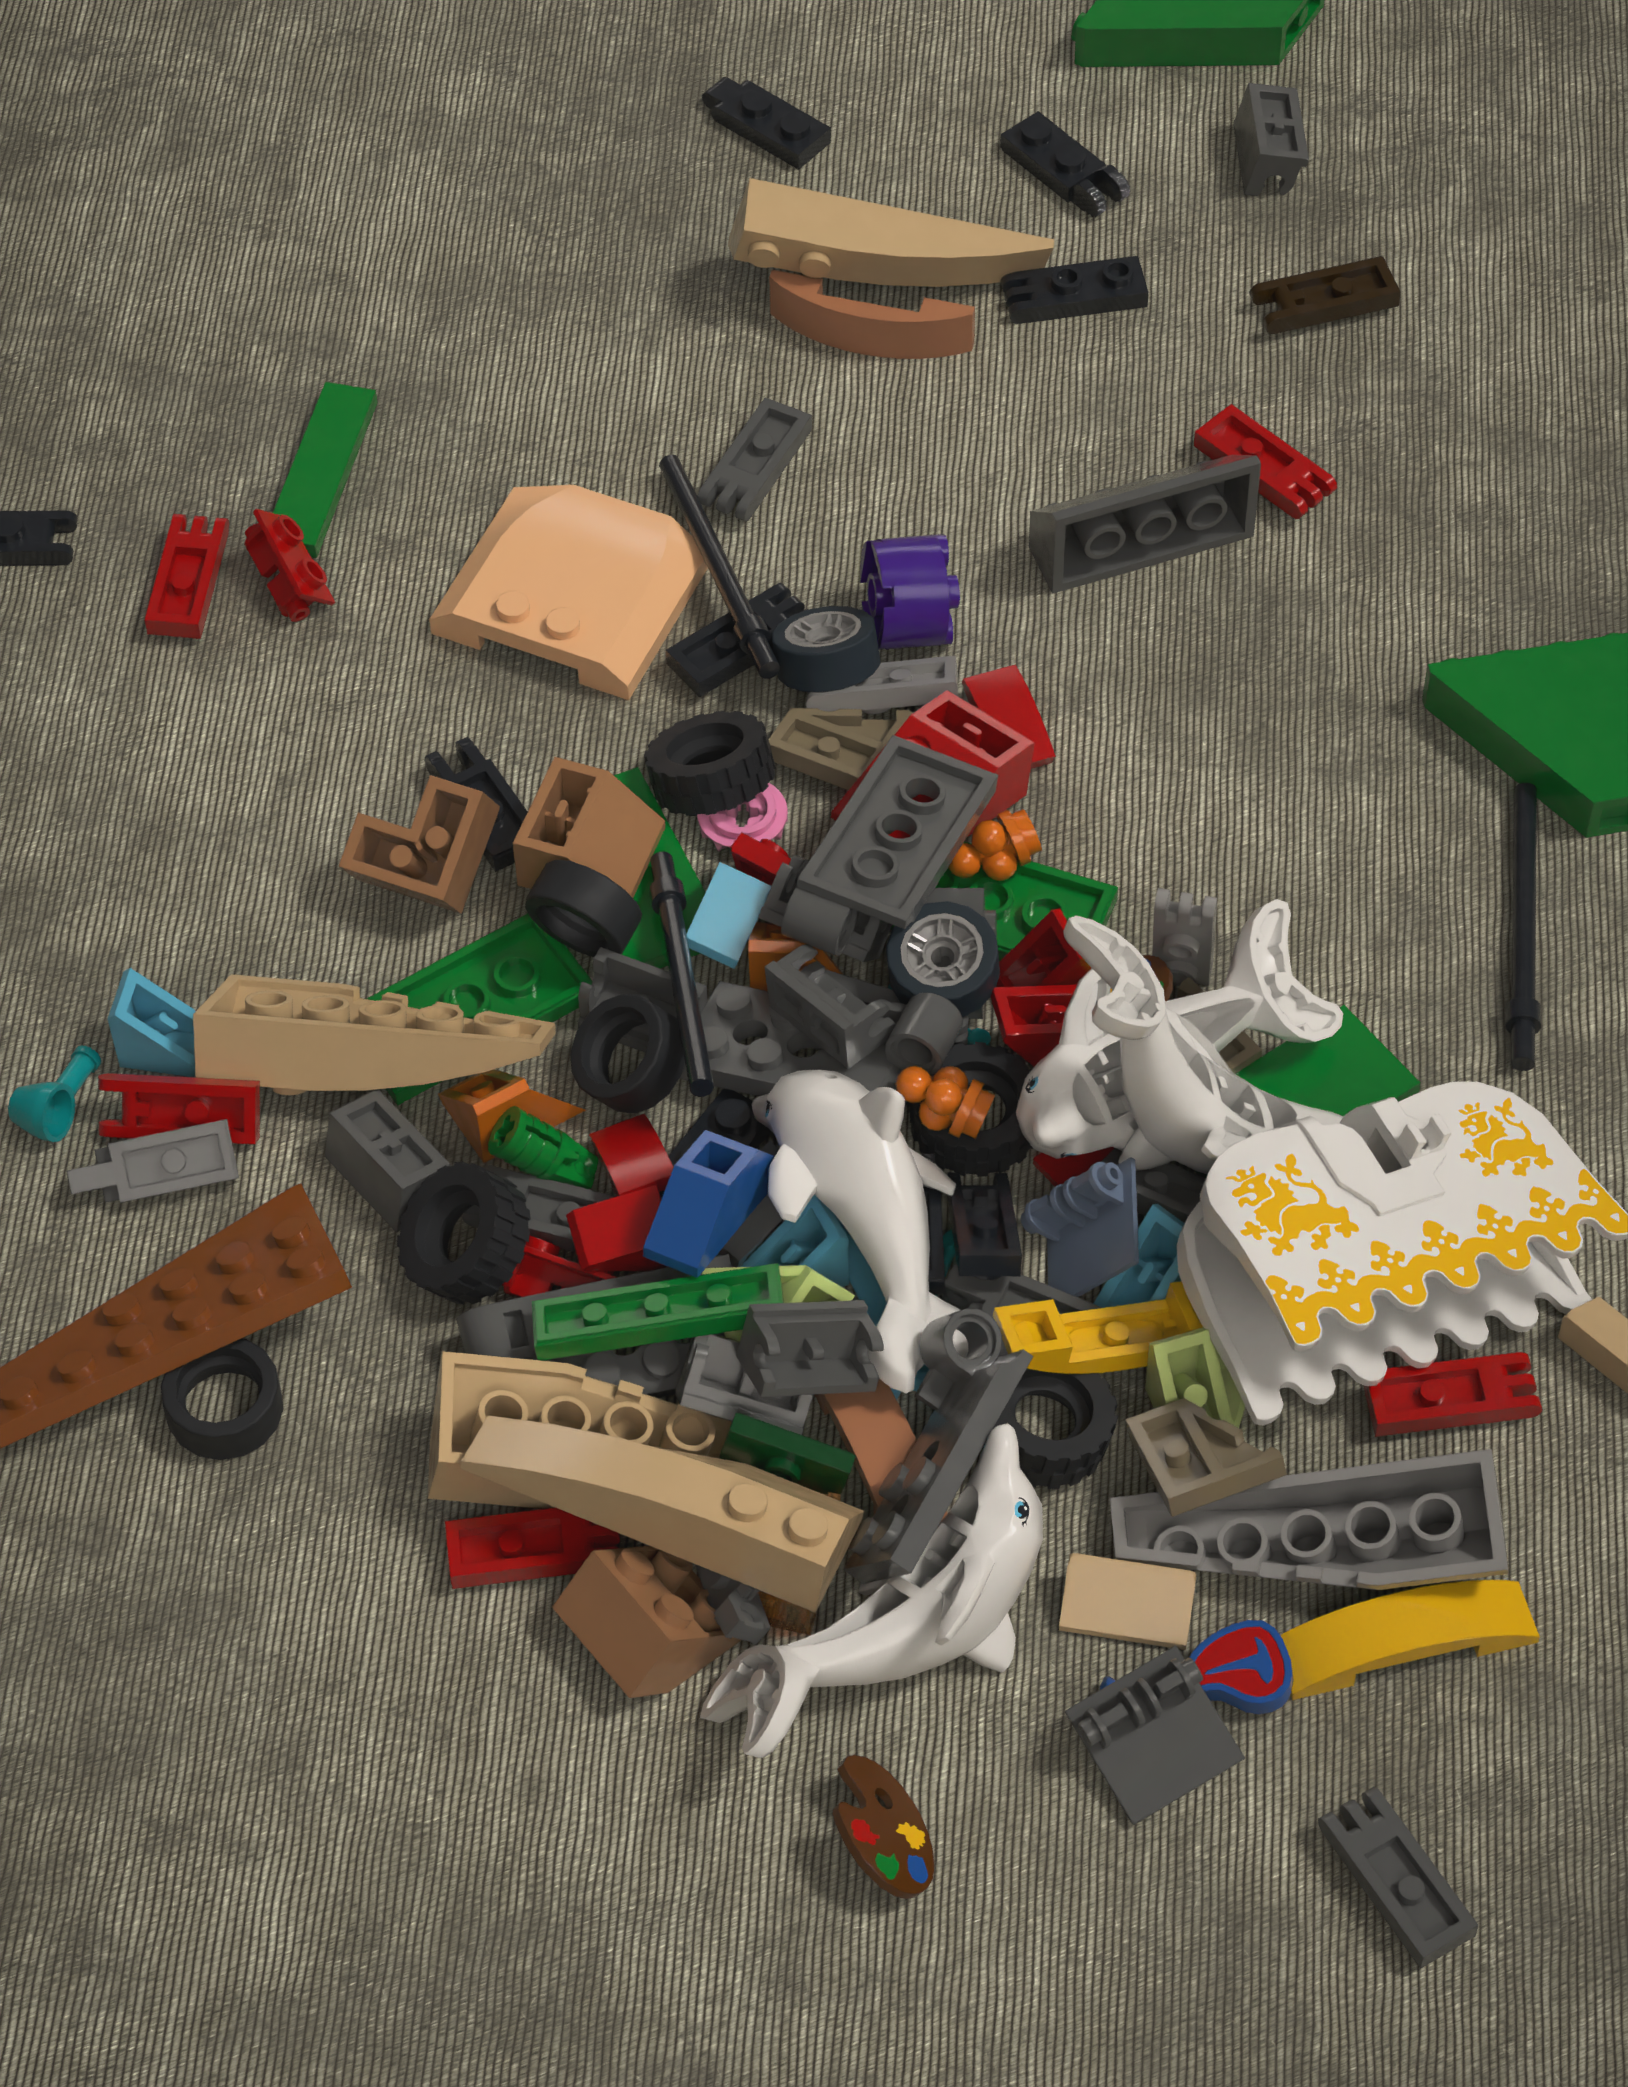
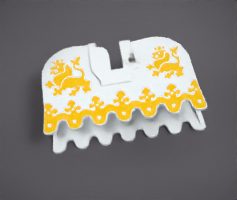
M1449 1082L1430 1087L1399 1102L1395 1097H1390L1356 1107L1345 1114L1339 1123L1322 1125L1317 1118L1308 1116L1281 1125L1279 1128L1254 1134L1231 1145L1218 1156L1208 1172L1200 1193L1201 1201L1188 1216L1180 1232L1177 1242L1178 1273L1186 1295L1203 1327L1209 1329L1210 1339L1228 1369L1254 1424L1264 1426L1272 1423L1281 1414L1284 1405L1279 1392L1281 1388L1295 1390L1306 1402L1311 1404H1325L1333 1396L1336 1387L1331 1373L1333 1370L1341 1369L1346 1371L1357 1383L1364 1386H1376L1386 1375L1387 1365L1383 1353L1386 1351L1397 1353L1408 1365L1416 1368H1426L1437 1357L1438 1347L1434 1338L1435 1334L1443 1333L1448 1335L1459 1347L1467 1350H1476L1484 1345L1489 1334L1484 1319L1486 1316L1499 1318L1509 1329L1516 1332H1528L1535 1326L1539 1315L1534 1302L1536 1298L1548 1300L1559 1312L1565 1314L1591 1301L1592 1298L1584 1289L1568 1259L1578 1254L1582 1247L1583 1238L1578 1226L1581 1224L1592 1226L1603 1238L1611 1241L1628 1239V1213L1595 1179L1547 1118L1537 1109L1512 1092L1481 1082Z

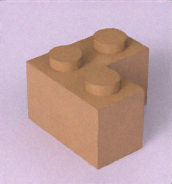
M430 775L411 829L358 812L339 867L358 881L462 914L500 806L482 791Z

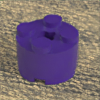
M945 534L884 538L864 543L861 554L860 583H867L868 601H861L862 610L874 618L878 649L889 650L952 644L953 622L949 609L959 607L960 589L957 576L947 575L946 567L949 562V547Z

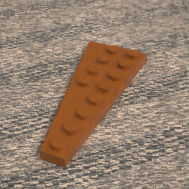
M300 1183L287 1189L0 1367V1449L352 1288L346 1272L302 1184Z

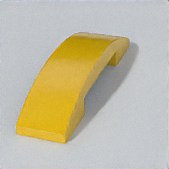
M1182 1281L1170 1283L1166 1299L1059 1314L1056 1304L1052 1299L995 1307L993 1311V1318L1000 1328L1002 1341L1008 1354L1024 1349L1033 1356L1027 1367L1028 1369L1063 1374L1105 1373L1145 1367L1148 1363L1149 1343L1203 1328L1186 1295Z
M1510 1580L1459 1581L1400 1591L1330 1612L1280 1635L1292 1662L1293 1685L1290 1695L1292 1700L1354 1686L1356 1674L1470 1647H1473L1476 1656L1480 1657L1539 1642L1540 1638L1519 1581Z

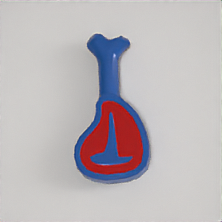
M1246 1620L1227 1626L1206 1638L1190 1655V1658L1196 1663L1203 1676V1680L1199 1683L1210 1701H1223L1246 1713L1260 1715L1271 1713L1283 1707L1290 1698L1293 1685V1670L1290 1656L1282 1637L1275 1627L1263 1620ZM1110 1676L1104 1677L1100 1690L1116 1680Z

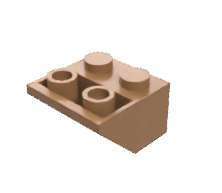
M554 757L513 842L518 886L532 889L546 863L554 860H565L587 866L607 876L625 889L633 898L665 830V820L609 771Z
M652 1546L592 1551L552 1606L553 1610L629 1698L669 1693L741 1641V1639L734 1637L731 1639L725 1637L721 1627L714 1619V1612L716 1610L708 1604V1590L703 1589L700 1578L692 1570V1563Z

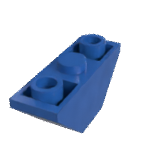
M704 1130L674 1165L645 1241L643 1257L698 1278L768 1194V1169L775 1156Z

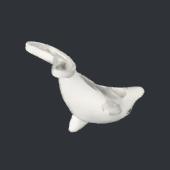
M1278 899L1255 910L1242 927L1234 946L1230 968L1223 988L1165 1001L1166 1008L1192 1022L1209 1039L1218 1052L1246 1028L1290 1042L1309 1043L1332 1037L1341 1028L1344 1014L1337 1004L1313 995L1292 976L1288 950V928L1291 912L1288 903ZM1092 968L1079 980L1064 1014L1059 1044L1040 1060L1025 1078L1016 1110L1021 1131L1033 1149L1056 1159L1090 1153L1108 1147H1114L1123 1151L1127 1142L1139 1128L1123 1090L1120 1060L1121 1038L1100 1030L1092 1023V1010L1097 999L1110 993V986Z
M1077 915L1068 919L1064 928L1066 941L1112 989V992L1107 996L1097 999L1092 1010V1023L1100 1030L1121 1038L1120 1060L1123 1090L1132 1114L1139 1126L1121 1153L1118 1161L1119 1164L1132 1157L1136 1162V1170H1146L1175 1160L1197 1172L1208 1175L1218 1156L1231 1145L1254 1134L1279 1128L1281 1125L1308 1116L1317 1118L1322 1125L1335 1124L1342 1120L1343 1116L1334 1112L1311 1108L1276 1097L1234 1074L1214 1045L1192 1022L1166 1008L1163 987L1150 964L1131 943L1117 932L1094 920Z
M802 1070L787 1074L779 1079L769 1094L759 1096L752 1102V1109L756 1120L775 1134L780 1146L768 1169V1196L783 1220L796 1223L807 1204L815 1195L841 1221L871 1267L887 1302L876 1326L882 1336L884 1350L871 1352L868 1349V1358L874 1364L879 1379L890 1388L903 1393L911 1392L914 1390L917 1371L924 1365L920 1354V1338L924 1329L933 1320L960 1311L957 1307L929 1292L930 1243L928 1211L923 1186L953 1196L956 1183L936 1164L908 1147L900 1131L904 1117L905 1099L896 1090L889 1087H878L870 1092L859 1082L835 1071ZM956 1329L953 1334L954 1347L959 1355L966 1358L968 1354L967 1339ZM1003 1341L999 1357L1008 1354Z
M1007 1423L998 1425L991 1430L969 1481L949 1513L938 1525L911 1574L864 1584L860 1582L859 1593L865 1596L872 1595L852 1612L820 1632L786 1645L769 1646L758 1644L746 1649L728 1665L713 1685L703 1703L700 1718L721 1723L740 1712L748 1710V1722L742 1749L746 1755L763 1758L772 1753L788 1733L810 1687L867 1685L903 1679L943 1665L962 1655L983 1667L1001 1673L1010 1666L1013 1659L1016 1638L1008 1611L1015 1603L1031 1575L1043 1541L1042 1503L1032 1484L1020 1469L1019 1446L1015 1429Z

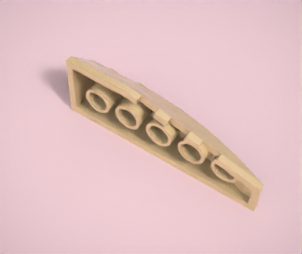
M749 178L729 235L728 247L734 260L749 262L761 268L774 267L799 272L811 278L824 277L834 280L888 286L944 287L999 283L1001 278L1009 273L1045 268L1054 248V239Z
M233 974L193 1014L195 1078L260 1081V1087L273 1088V1091L280 1095H298L306 1091H367L424 1085L483 1073L540 1056L555 1036V1023L492 1011L478 1013L473 1019L465 1018L464 1012L459 1009V1005L437 1002L432 1006L417 1009L408 1007V996L387 992L382 995V1000L374 1001L360 998V987Z
M442 1351L430 1438L428 1499L539 1509L556 1508L460 1469L462 1458L488 1415L555 1424L610 1435L644 1445L719 1458L732 1421L681 1406L679 1402L674 1404L642 1394L644 1387L620 1380L617 1386L585 1376L587 1369L569 1363Z
M489 1415L462 1458L460 1469L815 1613L864 1515V1510L746 1463L644 1445L610 1435L555 1424Z

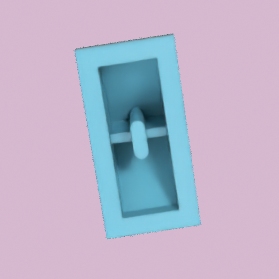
M719 862L688 929L687 939L689 948L735 969L772 886Z
M131 968L123 971L108 1016V1023L119 1066L195 1077L193 1014L196 1010Z
M814 1195L796 1223L785 1220L740 1267H755L778 1263L779 1266L807 1265L838 1285L845 1287L849 1285V1239L835 1214Z
M1152 1204L1138 1228L1139 1263L1108 1280L1093 1304L1105 1308L1166 1299L1170 1283L1181 1281L1178 1273L1177 1242L1185 1223L1159 1204Z

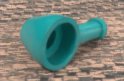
M78 1046L71 1055V1061L56 1082H41L16 1088L10 1097L8 1105L10 1120L38 1139L49 1142H59L68 1133L74 1119V1096L89 1075L96 1072L102 1061L99 1054L88 1046Z

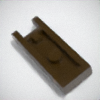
M1383 256L1255 284L1249 291V295L1256 305L1276 303L1279 311L1269 313L1263 320V324L1269 334L1282 333L1398 307L1401 294Z

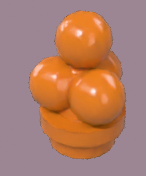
M1022 809L1011 814L1009 810H1005L997 814L998 822L987 820L979 823L972 833L971 844L963 843L948 866L951 873L961 878L972 877L979 871L982 865L988 877L993 880L1003 881L1014 875L1017 865L1023 866L1030 863L1031 856L1042 851V847L1026 811Z
M909 1066L901 1070L895 1083L896 1091L903 1095L905 1101L911 1103L921 1102L919 1117L925 1127L929 1130L940 1131L951 1125L948 1133L958 1138L963 1133L976 1139L995 1098L994 1094L982 1089L984 1083L974 1078L968 1088V1078L965 1072L954 1066L941 1068L933 1078L924 1068Z

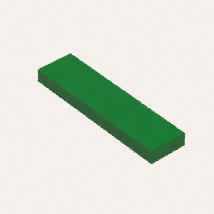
M325 382L273 513L287 515L299 525L304 534L302 541L313 558L318 557L377 406V394L374 389Z
M774 1263L703 1274L698 1278L690 1276L532 1301L534 1348L537 1360L543 1361L743 1330L750 1304L784 1303L779 1264Z

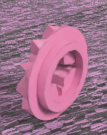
M768 783L769 787L764 792L758 793L755 796L756 798L751 801L742 803L746 804V811L749 812L750 817L747 825H744V827L736 825L738 811H741V804L728 811L727 809L719 811L717 814H697L702 838H710L718 851L726 847L730 848L741 832L759 842L761 839L781 840L783 828L786 822H788V808L785 798L775 786Z

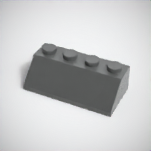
M1229 455L1030 511L1029 549L1053 594L1254 537L1261 462L1257 455Z

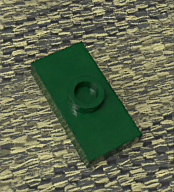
M735 1413L719 1459L749 1464L839 1500L856 1455L750 1416Z

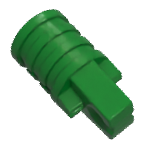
M517 1106L510 1107L501 1115L489 1138L488 1150L491 1155L503 1159L504 1162L512 1166H517L519 1170L527 1174L536 1176V1178L553 1180L585 1189H590L593 1185L595 1172L598 1167V1157L569 1137L565 1132L554 1129L552 1125L540 1121L539 1118L532 1114H527L526 1111Z

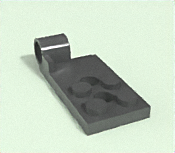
M892 735L798 877L796 889L784 913L781 926L782 935L811 945L834 956H839L846 948L853 934L859 912L906 929L911 922L915 921L923 905L930 897L996 792L998 775ZM918 795H925L934 801L924 803L915 801L912 798ZM899 830L909 834L911 837L898 839L888 834Z
M719 981L701 1012L714 1086L755 1096L769 1094L782 1076L802 1070L839 1072L859 1082L870 1092L878 1087H889L896 1090L895 1083L898 1074L909 1066L922 1067L928 1071L930 1076H933L942 1067L962 1029V1015L953 1003L933 993H919L916 996H912L907 1004L879 999L890 1007L883 1018L889 1017L896 1025L887 1042L847 1069L788 1020L769 1006L768 991ZM748 1037H762L753 1041L750 1045L739 1043ZM805 1048L819 1050L814 1055L808 1057L793 1055L795 1052ZM684 1065L680 1077L683 1080H688L686 1065Z
M967 1308L945 1315L930 1322L921 1335L920 1354L929 1371L914 1397L934 1411L904 1464H897L884 1479L879 1490V1495L884 1499L873 1518L868 1517L859 1525L848 1547L853 1553L843 1570L863 1584L912 1573L1033 1358L1024 1349L999 1357L1002 1348L1001 1331L997 1322L985 1311ZM956 1329L967 1339L968 1354L966 1358L959 1355L954 1347L953 1334Z

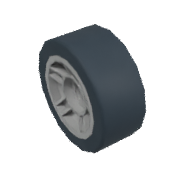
M849 606L813 608L790 616L779 623L772 632L774 655L780 665V671L777 674L778 679L787 687L802 692H828L859 684L872 676L881 664L874 618L864 610Z
M949 901L926 903L923 905L915 921L911 922L906 929L897 926L892 928L886 946L890 986L900 1003L907 1004L912 996H916L919 993H933L953 1003L963 1018L980 1009L991 997L1000 976L997 937L986 918L969 906ZM942 956L949 957L951 965L947 967L936 966L937 963L941 962Z

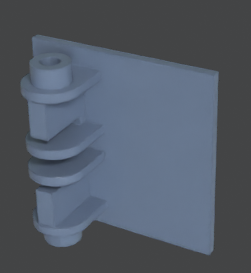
M1130 1157L1118 1165L1112 1162L1107 1164L1097 1162L1091 1165L1088 1171L1077 1177H1071L1063 1184L1054 1187L1050 1192V1196L1045 1195L1040 1199H1033L1026 1204L1025 1212L1021 1214L1022 1226L1031 1234L1038 1233L1047 1238L1048 1286L1079 1297L1139 1263L1136 1162L1134 1158Z

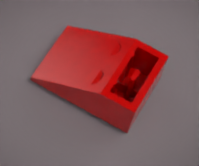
M948 690L912 713L894 734L897 737L998 775L996 792L968 836L973 833L979 823L997 817V814L1005 811L1027 795L1034 742ZM880 753L832 810V819L837 820ZM918 795L912 798L915 801L924 803L934 801L925 795ZM899 830L888 834L898 839L911 837L909 834Z

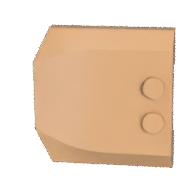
M577 485L513 487L430 617V630L433 635L481 650L485 643L484 638L578 669L579 684L630 700L708 567L693 536L669 515Z

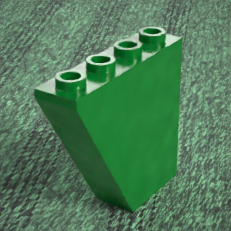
M1096 0L1087 13L1082 12L1077 17L1073 25L1071 39L1075 42L1074 64L1081 67L1280 65L1324 7L1325 0Z
M1610 633L1602 637L1570 642L1558 641L1545 646L1519 650H1502L1494 654L1462 659L1450 658L1441 662L1427 664L1422 696L1425 709L1517 783H1531L1537 788V799L1584 837L1588 838L1628 831V633Z

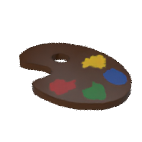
M848 1756L840 1762L837 1770L842 1780L857 1798L860 1808L846 1802H840L833 1808L832 1815L843 1842L858 1866L881 1889L895 1897L903 1899L916 1898L929 1887L934 1873L933 1848L924 1821L912 1799L890 1772L877 1762L864 1756ZM875 1794L884 1801L886 1808L878 1802Z

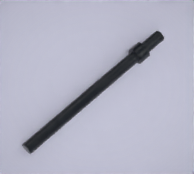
M667 455L661 459L659 467L735 623L733 634L741 650L746 654H750L760 677L764 679L773 678L779 673L780 665L770 646L772 637L767 625L761 616L754 614L680 459L676 455Z
M1520 783L1514 788L1512 999L1506 1004L1505 1027L1511 1033V1066L1518 1071H1528L1534 1068L1535 1034L1541 1029V1004L1535 1000L1537 788L1531 783Z
M662 851L655 853L650 859L653 883L650 886L651 903L654 912L660 916L690 1092L694 1096L705 1097L712 1093L714 1084L683 911L687 904L682 881L676 877L672 855Z

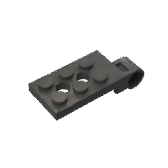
M729 1255L715 1257L706 1268L731 1267ZM665 1267L479 1306L460 1314L456 1318L463 1351L466 1354L537 1360L534 1348L532 1301L684 1278L691 1275L671 1267ZM718 1333V1334H716V1335L725 1337V1334H724V1333ZM672 1340L640 1345L637 1351L626 1356L617 1355L611 1350L543 1361L569 1363L587 1369L585 1376L617 1386L620 1380L644 1387L642 1394L660 1398L675 1394L691 1342L680 1343Z

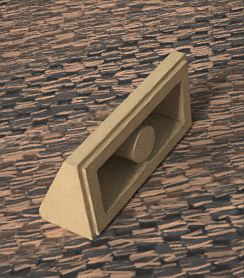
M1597 1297L1570 1310L1562 1318L1558 1338L1628 1394V1319L1601 1297Z
M1071 1553L1067 1566L1059 1631L1168 1648L1177 1646L1178 1649L1186 1650L1197 1574L1190 1570Z

